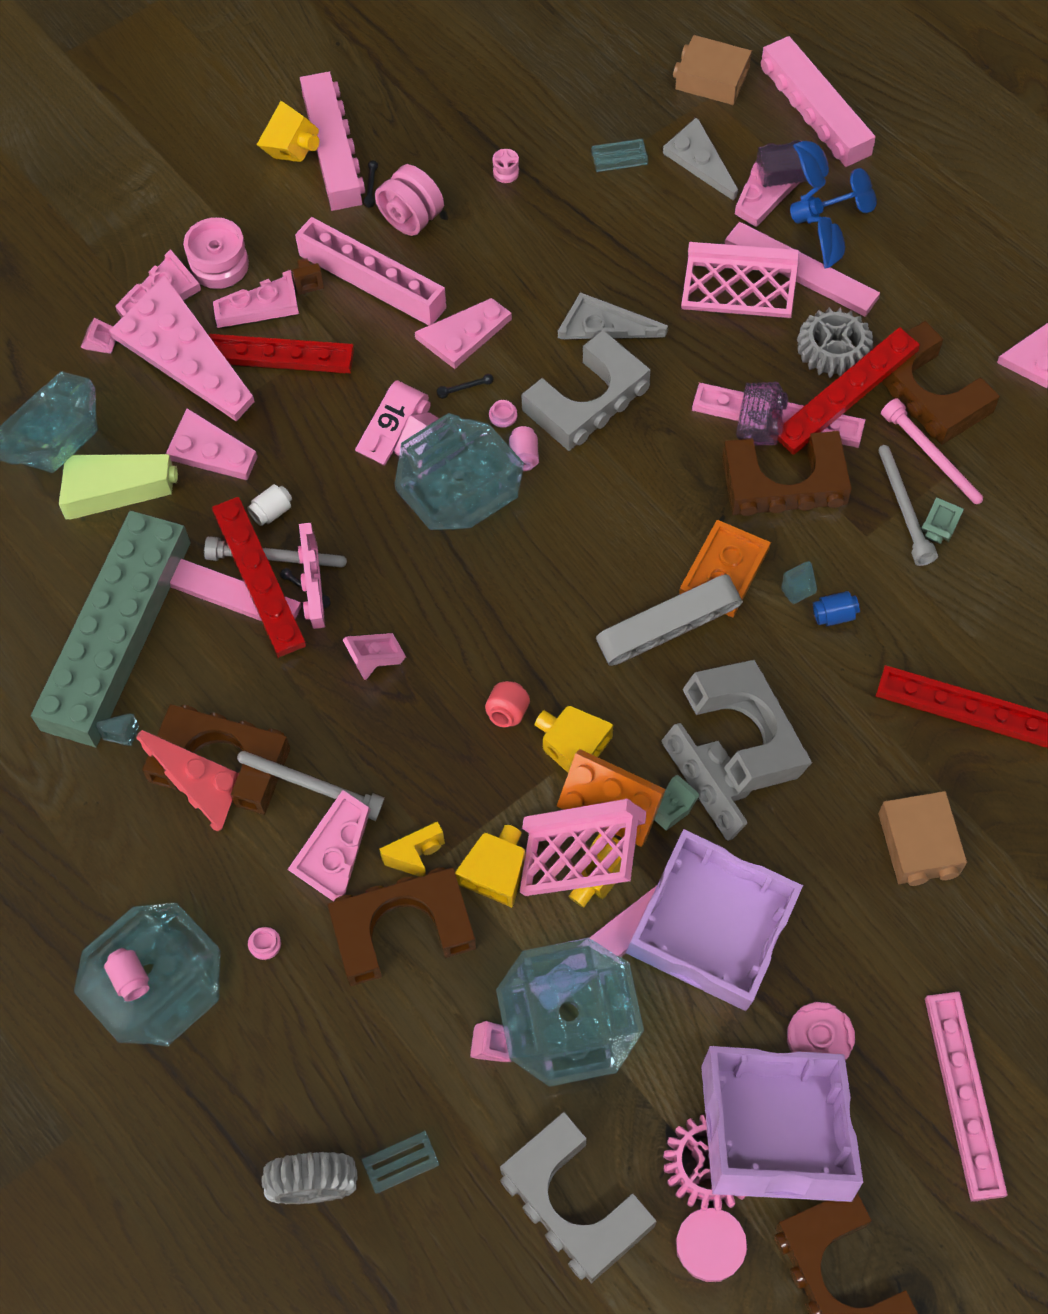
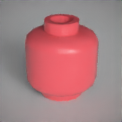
M509 681L500 682L494 686L485 704L486 713L491 722L499 727L516 726L521 722L530 704V698L520 684Z

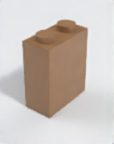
M693 35L689 45L685 44L683 48L681 63L677 62L673 72V77L676 78L675 89L734 105L750 68L752 50Z
M946 791L883 802L878 815L898 884L909 883L910 886H917L926 883L928 879L940 877V880H951L961 874L967 860Z

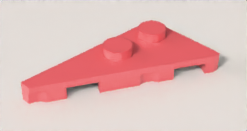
M141 730L136 739L140 741L145 752L149 756L153 755L165 769V775L178 790L186 794L195 809L199 808L210 820L212 829L216 831L221 830L232 802L231 792L239 773Z

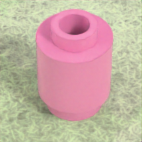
M521 426L515 428L509 437L510 463L520 471L531 470L539 463L538 437L530 427Z
M125 948L112 952L107 958L108 961L105 963L104 969L118 996H123L127 1002L142 997L150 989L148 985L149 978L134 950H126Z

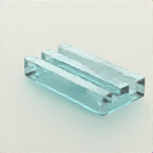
M643 139L592 146L591 149L593 161L596 164V172L648 164V156Z
M426 1131L362 1159L376 1194L439 1166ZM420 1143L424 1144L425 1148L373 1170L372 1165ZM427 1155L429 1156V1159L380 1182L377 1180V1178Z

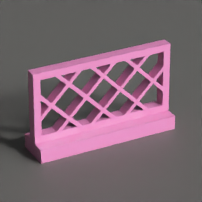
M689 242L688 263L681 308L684 310L791 318L799 266V250ZM693 266H705L710 272L698 280L693 274ZM725 268H732L737 274L725 282L718 273ZM752 270H759L764 277L753 284L746 277V274ZM779 272L791 273L790 280L782 286L773 278ZM712 277H715L721 286L710 293L703 284ZM742 279L749 288L737 295L730 286ZM769 281L776 290L765 298L758 288ZM697 288L706 295L700 302L689 301V294ZM726 290L733 297V300L727 304H719L715 297ZM754 292L761 301L755 306H747L742 300ZM781 294L787 301L786 309L774 308L770 301Z
M629 799L524 817L522 829L528 832L529 836L520 893L524 896L630 881L637 826L645 824L646 811ZM626 827L625 836L616 844L612 840L613 836L621 828ZM595 832H599L602 836L589 848L586 841ZM573 836L575 841L563 852L560 846L568 837ZM548 841V847L538 856L539 842ZM609 843L613 849L601 862L597 855ZM582 847L586 854L574 865L571 862V858ZM557 852L560 858L548 869L545 863ZM620 856L622 859L620 872L610 873L608 868ZM593 860L597 867L588 877H584L581 874L582 871ZM567 864L571 871L562 881H558L555 878L556 875ZM542 869L545 875L537 884L532 885L534 875Z

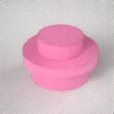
M499 400L490 408L489 419L497 427H509L517 419V410L511 402Z
M261 927L250 935L248 948L255 958L267 960L273 958L279 952L281 939L274 929Z

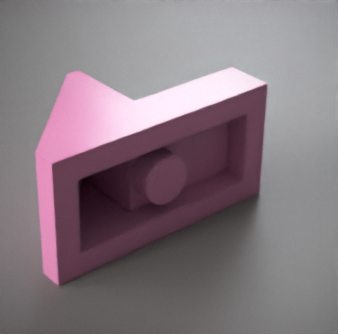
M393 633L347 636L343 639L364 680L370 676L377 666L401 664L406 657Z

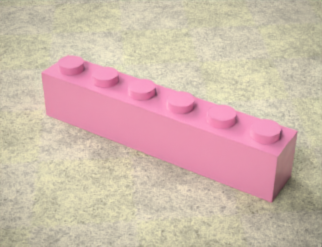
M788 36L763 47L761 60L763 72L768 74L775 82L777 89L785 94L792 107L801 113L805 122L816 131L819 139L827 144L832 150L834 157L847 167L871 156L876 136L792 38Z
M330 71L300 77L308 119L319 129L317 136L320 143L316 151L331 211L362 205L361 194L365 193L363 178H357V174H360L357 157L352 158V154H355L352 138L347 139L346 136L350 135L347 119L342 120V116H345L343 101H337V98L340 97L338 82H332Z
M311 217L295 234L299 256L308 258V261L314 264L318 263L319 267L427 325H432L445 311V287L323 222Z

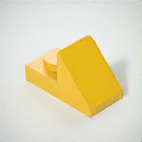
M437 821L380 848L384 865L419 877L425 876V867L419 856L422 854H433L441 848V845L445 844L443 831Z

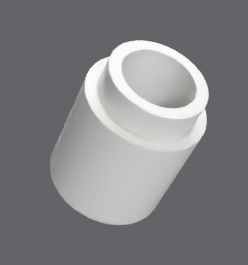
M273 484L251 500V505L247 509L251 517L260 526L265 523L270 524L291 508L290 501L292 497L286 488Z

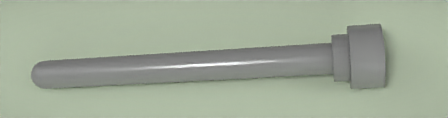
M882 445L879 447V454L914 542L913 550L911 551L914 562L918 566L928 565L938 558L934 544L925 539L889 446Z
M208 536L206 538L204 548L205 560L218 561L219 558L224 559L225 556H232L226 541H221L219 537ZM263 548L268 560L300 563L298 551ZM318 553L319 565L344 567L347 563L344 556Z
M241 751L237 755L238 761L242 764L337 799L342 790H344L371 809L368 819L374 821L377 819L385 798L374 793L372 796L365 794L364 797L246 751Z

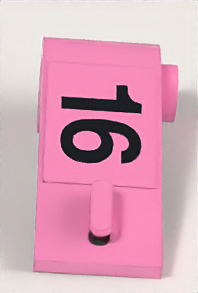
M398 380L395 381L387 391L355 451L385 466L400 439L409 416L428 413L430 409L428 395Z

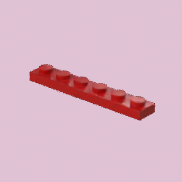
M899 327L774 431V437L793 455L809 443L811 433H819L826 429L917 353L920 344Z
M208 334L230 365L351 373L354 355L353 344Z
M236 497L212 506L216 521L277 657L279 658L306 647L305 640L240 498Z
M887 665L884 666L876 697L1048 748V713Z

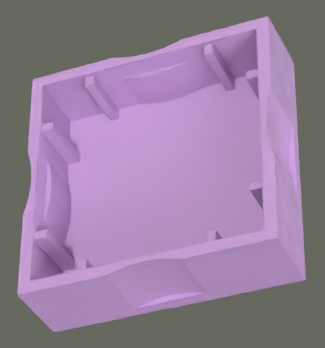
M683 829L632 937L626 954L746 1011L756 996L771 961L773 948L788 922L803 885L761 865L743 861L725 848Z
M710 1046L701 1069L712 1194L852 1202L863 1183L857 1136L850 1118L851 1096L844 1054L799 1051L772 1053L759 1049Z

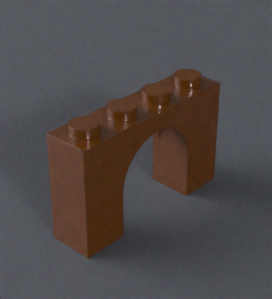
M926 321L906 332L920 344L919 351L885 378L882 383L888 388L893 398H898L906 406L910 416L916 418L932 438H935L943 445L994 413L1000 396L981 377L961 390L947 395L930 393L920 387L912 373L939 355L943 338Z
M830 431L810 434L807 451L812 474L803 482L793 485L776 483L762 473L757 461L754 439L725 441L722 458L732 515L751 516L755 513L763 512L781 513L785 510L795 509L807 511L817 507L837 508L847 505L851 493V484L840 432Z
M170 704L157 734V737L192 753H196L202 747L212 743H228L241 751L249 752L283 766L291 749L287 736L279 730L270 728L266 731L256 728L247 721L233 722L218 713L204 714L188 705H181L179 707ZM148 755L142 769L148 782L178 790L165 775L163 766L153 755ZM242 764L231 792L235 807L265 815L279 777Z
M444 867L435 868L429 871L428 875L418 878L413 876L405 877L398 880L396 884L387 887L374 886L367 889L364 894L357 896L343 895L336 898L333 903L327 904L350 987L382 977L373 946V932L377 922L383 915L399 907L417 908L425 912L432 919L437 929L445 958L476 949L475 937L453 867L449 869Z
M858 1192L852 1202L827 1200L779 1222L775 1228L777 1234L774 1235L775 1242L782 1255L788 1254L792 1262L791 1276L799 1290L804 1288L810 1302L806 1303L809 1314H918L906 1290L870 1307L854 1308L836 1300L829 1293L823 1282L821 1260L825 1249L833 1242L866 1228L872 1222Z

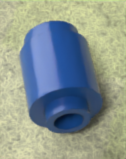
M849 591L820 597L819 601L813 602V611L817 624H825L826 627L853 621L856 619V613H860L858 599L856 595L851 596Z

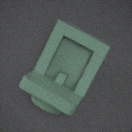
M936 497L922 526V531L926 533L925 538L941 544L943 540L949 542L964 509Z
M675 775L666 788L654 820L667 831L690 813L699 797V793L679 775Z

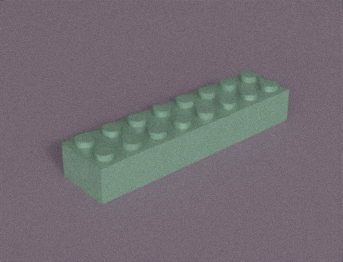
M129 511L31 714L40 731L95 748L97 747L171 587L170 581L180 560L184 559L191 544L184 525Z

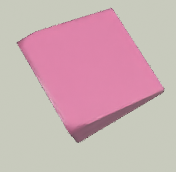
M94 318L87 329L81 348L111 354L116 342L109 332L113 326Z
M488 1021L476 1024L473 1031L470 1056L482 1060L511 1062L515 1029Z

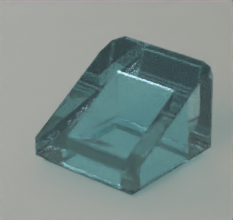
M810 561L784 573L781 589L792 604L817 592L813 567Z
M130 713L99 721L96 727L103 740L132 746L139 724L134 714Z

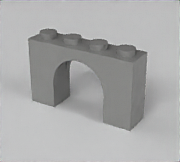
M604 330L583 345V363L603 379L608 386L607 391L601 397L588 402L573 401L560 394L543 378L522 393V411L568 451L576 445L583 444L594 430L604 427L609 418L615 413L625 410L631 400L636 396H642L650 386V369Z
M755 660L695 672L682 689L696 715L720 709H733L750 717L760 729L763 745L737 751L724 767L738 794L798 779L812 764L807 751L802 746L793 726L788 721Z
M563 1112L500 1166L501 1174L503 1175L500 1182L511 1196L518 1194L526 1203L522 1209L534 1224L540 1221L549 1231L545 1234V1237L557 1252L563 1249L572 1259L568 1265L581 1281L586 1277L592 1284L655 1227L656 1220L634 1194H631L603 1220L591 1225L572 1224L556 1213L548 1196L550 1182L555 1173L586 1146L587 1140Z

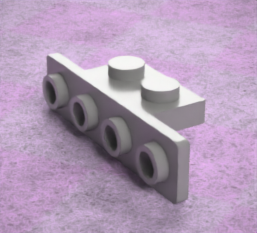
M681 723L674 724L662 739L663 746L689 785L699 793V800L725 839H733L747 824V820L734 801L746 798L751 791L738 794L724 768L731 759L719 741L696 746Z

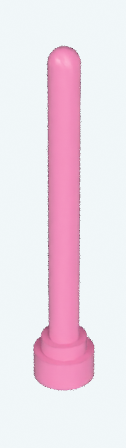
M898 398L891 400L882 409L881 415L889 423L899 424L974 504L982 503L983 496L907 417L906 406Z

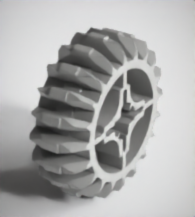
M829 307L826 313L818 310L815 316L809 315L807 321L803 322L797 338L798 354H801L802 363H808L809 370L818 369V375L826 372L829 378L833 374H838L840 377L873 349V335L871 331H868V323H862L861 316L853 317L852 310L846 314L842 313L841 307L837 312H833ZM814 339L819 341L820 347L817 345Z
M309 1152L305 1154L298 1153L292 1156L286 1155L284 1158H276L268 1162L263 1167L262 1188H264L266 1199L277 1204L298 1205L333 1201L334 1199H342L345 1196H349L356 1190V1181H358L357 1169L353 1158L344 1153Z

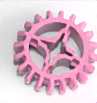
M700 1115V1126H697L691 1118L688 1119L686 1122L688 1131L678 1126L675 1133L679 1139L669 1137L667 1144L674 1150L664 1151L663 1157L666 1160L672 1161V1163L664 1165V1172L676 1174L668 1180V1185L671 1187L680 1184L681 1187L676 1192V1196L681 1198L686 1192L689 1193L690 1197L687 1205L690 1207L695 1204L696 1198L702 1200L700 1206L702 1211L707 1210L709 1201H713L715 1211H721L722 1199H724L729 1208L734 1207L735 1199L733 1195L712 1194V1190L697 1185L704 1179H711L710 1169L705 1168L701 1172L705 1156H708L709 1159L708 1146L702 1141L697 1142L695 1140L700 1137H707L706 1115ZM686 1146L692 1151L691 1156L697 1163V1167L689 1177L685 1173L682 1164V1153ZM736 1196V1197L739 1198V1199H741V1200H743L746 1196Z

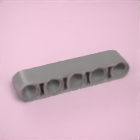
M727 574L721 575L607 628L596 636V640L608 665H617L733 611L743 601L730 576Z

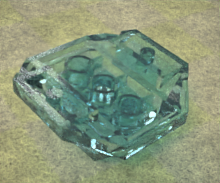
M60 371L48 384L43 386L0 426V461L12 465L22 463L54 473L98 431L95 386L89 378Z
M447 413L401 442L395 488L430 530L472 528L518 498L524 462L489 424L476 420L461 419L460 416Z
M177 903L135 906L82 951L74 993L118 1042L169 1046L219 1001L221 951ZM122 948L134 950L142 966L154 964L152 971L147 974L150 989L142 997L129 1002L125 1001L123 996H118L104 969L108 956Z
M590 938L522 951L496 989L509 1059L548 1087L616 1074L644 1031L630 963ZM564 1004L574 1005L578 1010L577 1019L571 1022L563 1020L559 1014V1008Z

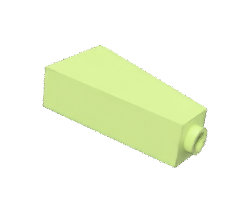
M169 454L65 455L59 506L65 519H75L171 495L173 483H177L178 480L177 466L172 465Z

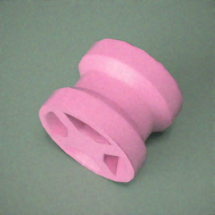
M511 149L498 150L492 159L494 178L501 183L515 181L519 176L518 154Z

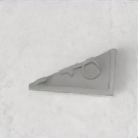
M695 118L663 146V154L731 200H734L737 197L738 188L700 121Z
M580 292L558 330V338L592 339L602 330L612 338H657L666 336L668 325Z

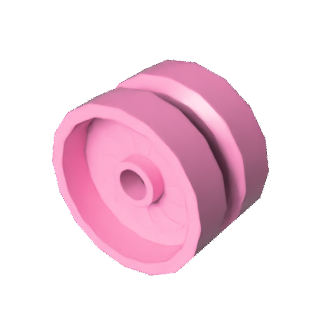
M409 164L401 166L393 173L391 179L385 181L375 193L376 204L385 219L394 228L410 236L417 235L426 227L428 221L433 220L444 207L442 194L435 182L424 171Z
M211 217L197 222L185 234L183 245L190 270L200 285L208 288L222 289L233 286L242 280L248 271L249 259L241 229L233 221L225 218Z

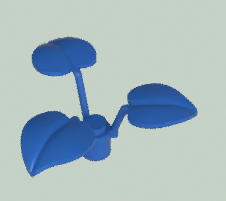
M802 141L792 146L799 155L808 183L814 188L801 196L800 201L791 204L790 213L792 219L797 224L806 221L808 224L818 222V234L824 269H826L843 257L845 241L840 227L835 223L832 224L831 218L819 217L820 213L823 212V207L855 197L859 211L869 213L875 209L877 198L872 189L869 175L861 168L851 172L850 183L853 192L824 202L819 198L813 197L812 195L826 184L824 177L829 173V166L826 155L819 145L810 141Z

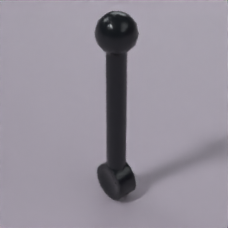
M374 160L368 163V168L370 169L368 194L364 198V204L369 208L375 204L372 196L375 170L378 168V163Z
M485 374L481 379L446 388L441 386L437 389V395L443 399L452 392L483 383L490 385L494 379L491 374Z
M284 568L281 570L280 576L282 579H289L302 589L301 581L292 575L290 569ZM323 595V608H328L331 604L330 598Z

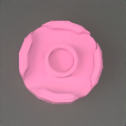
M814 1002L801 1007L793 1015L787 1028V1043L791 1053L799 1051L844 1054L846 1061L855 1044V1030L850 1018L845 1013L836 1009V1006L829 1003Z
M707 1208L706 1211L700 1209L691 1213L680 1226L676 1238L677 1256L683 1267L693 1277L705 1282H721L734 1275L743 1264L747 1251L746 1235L740 1223L730 1213L723 1210L716 1211L715 1208Z

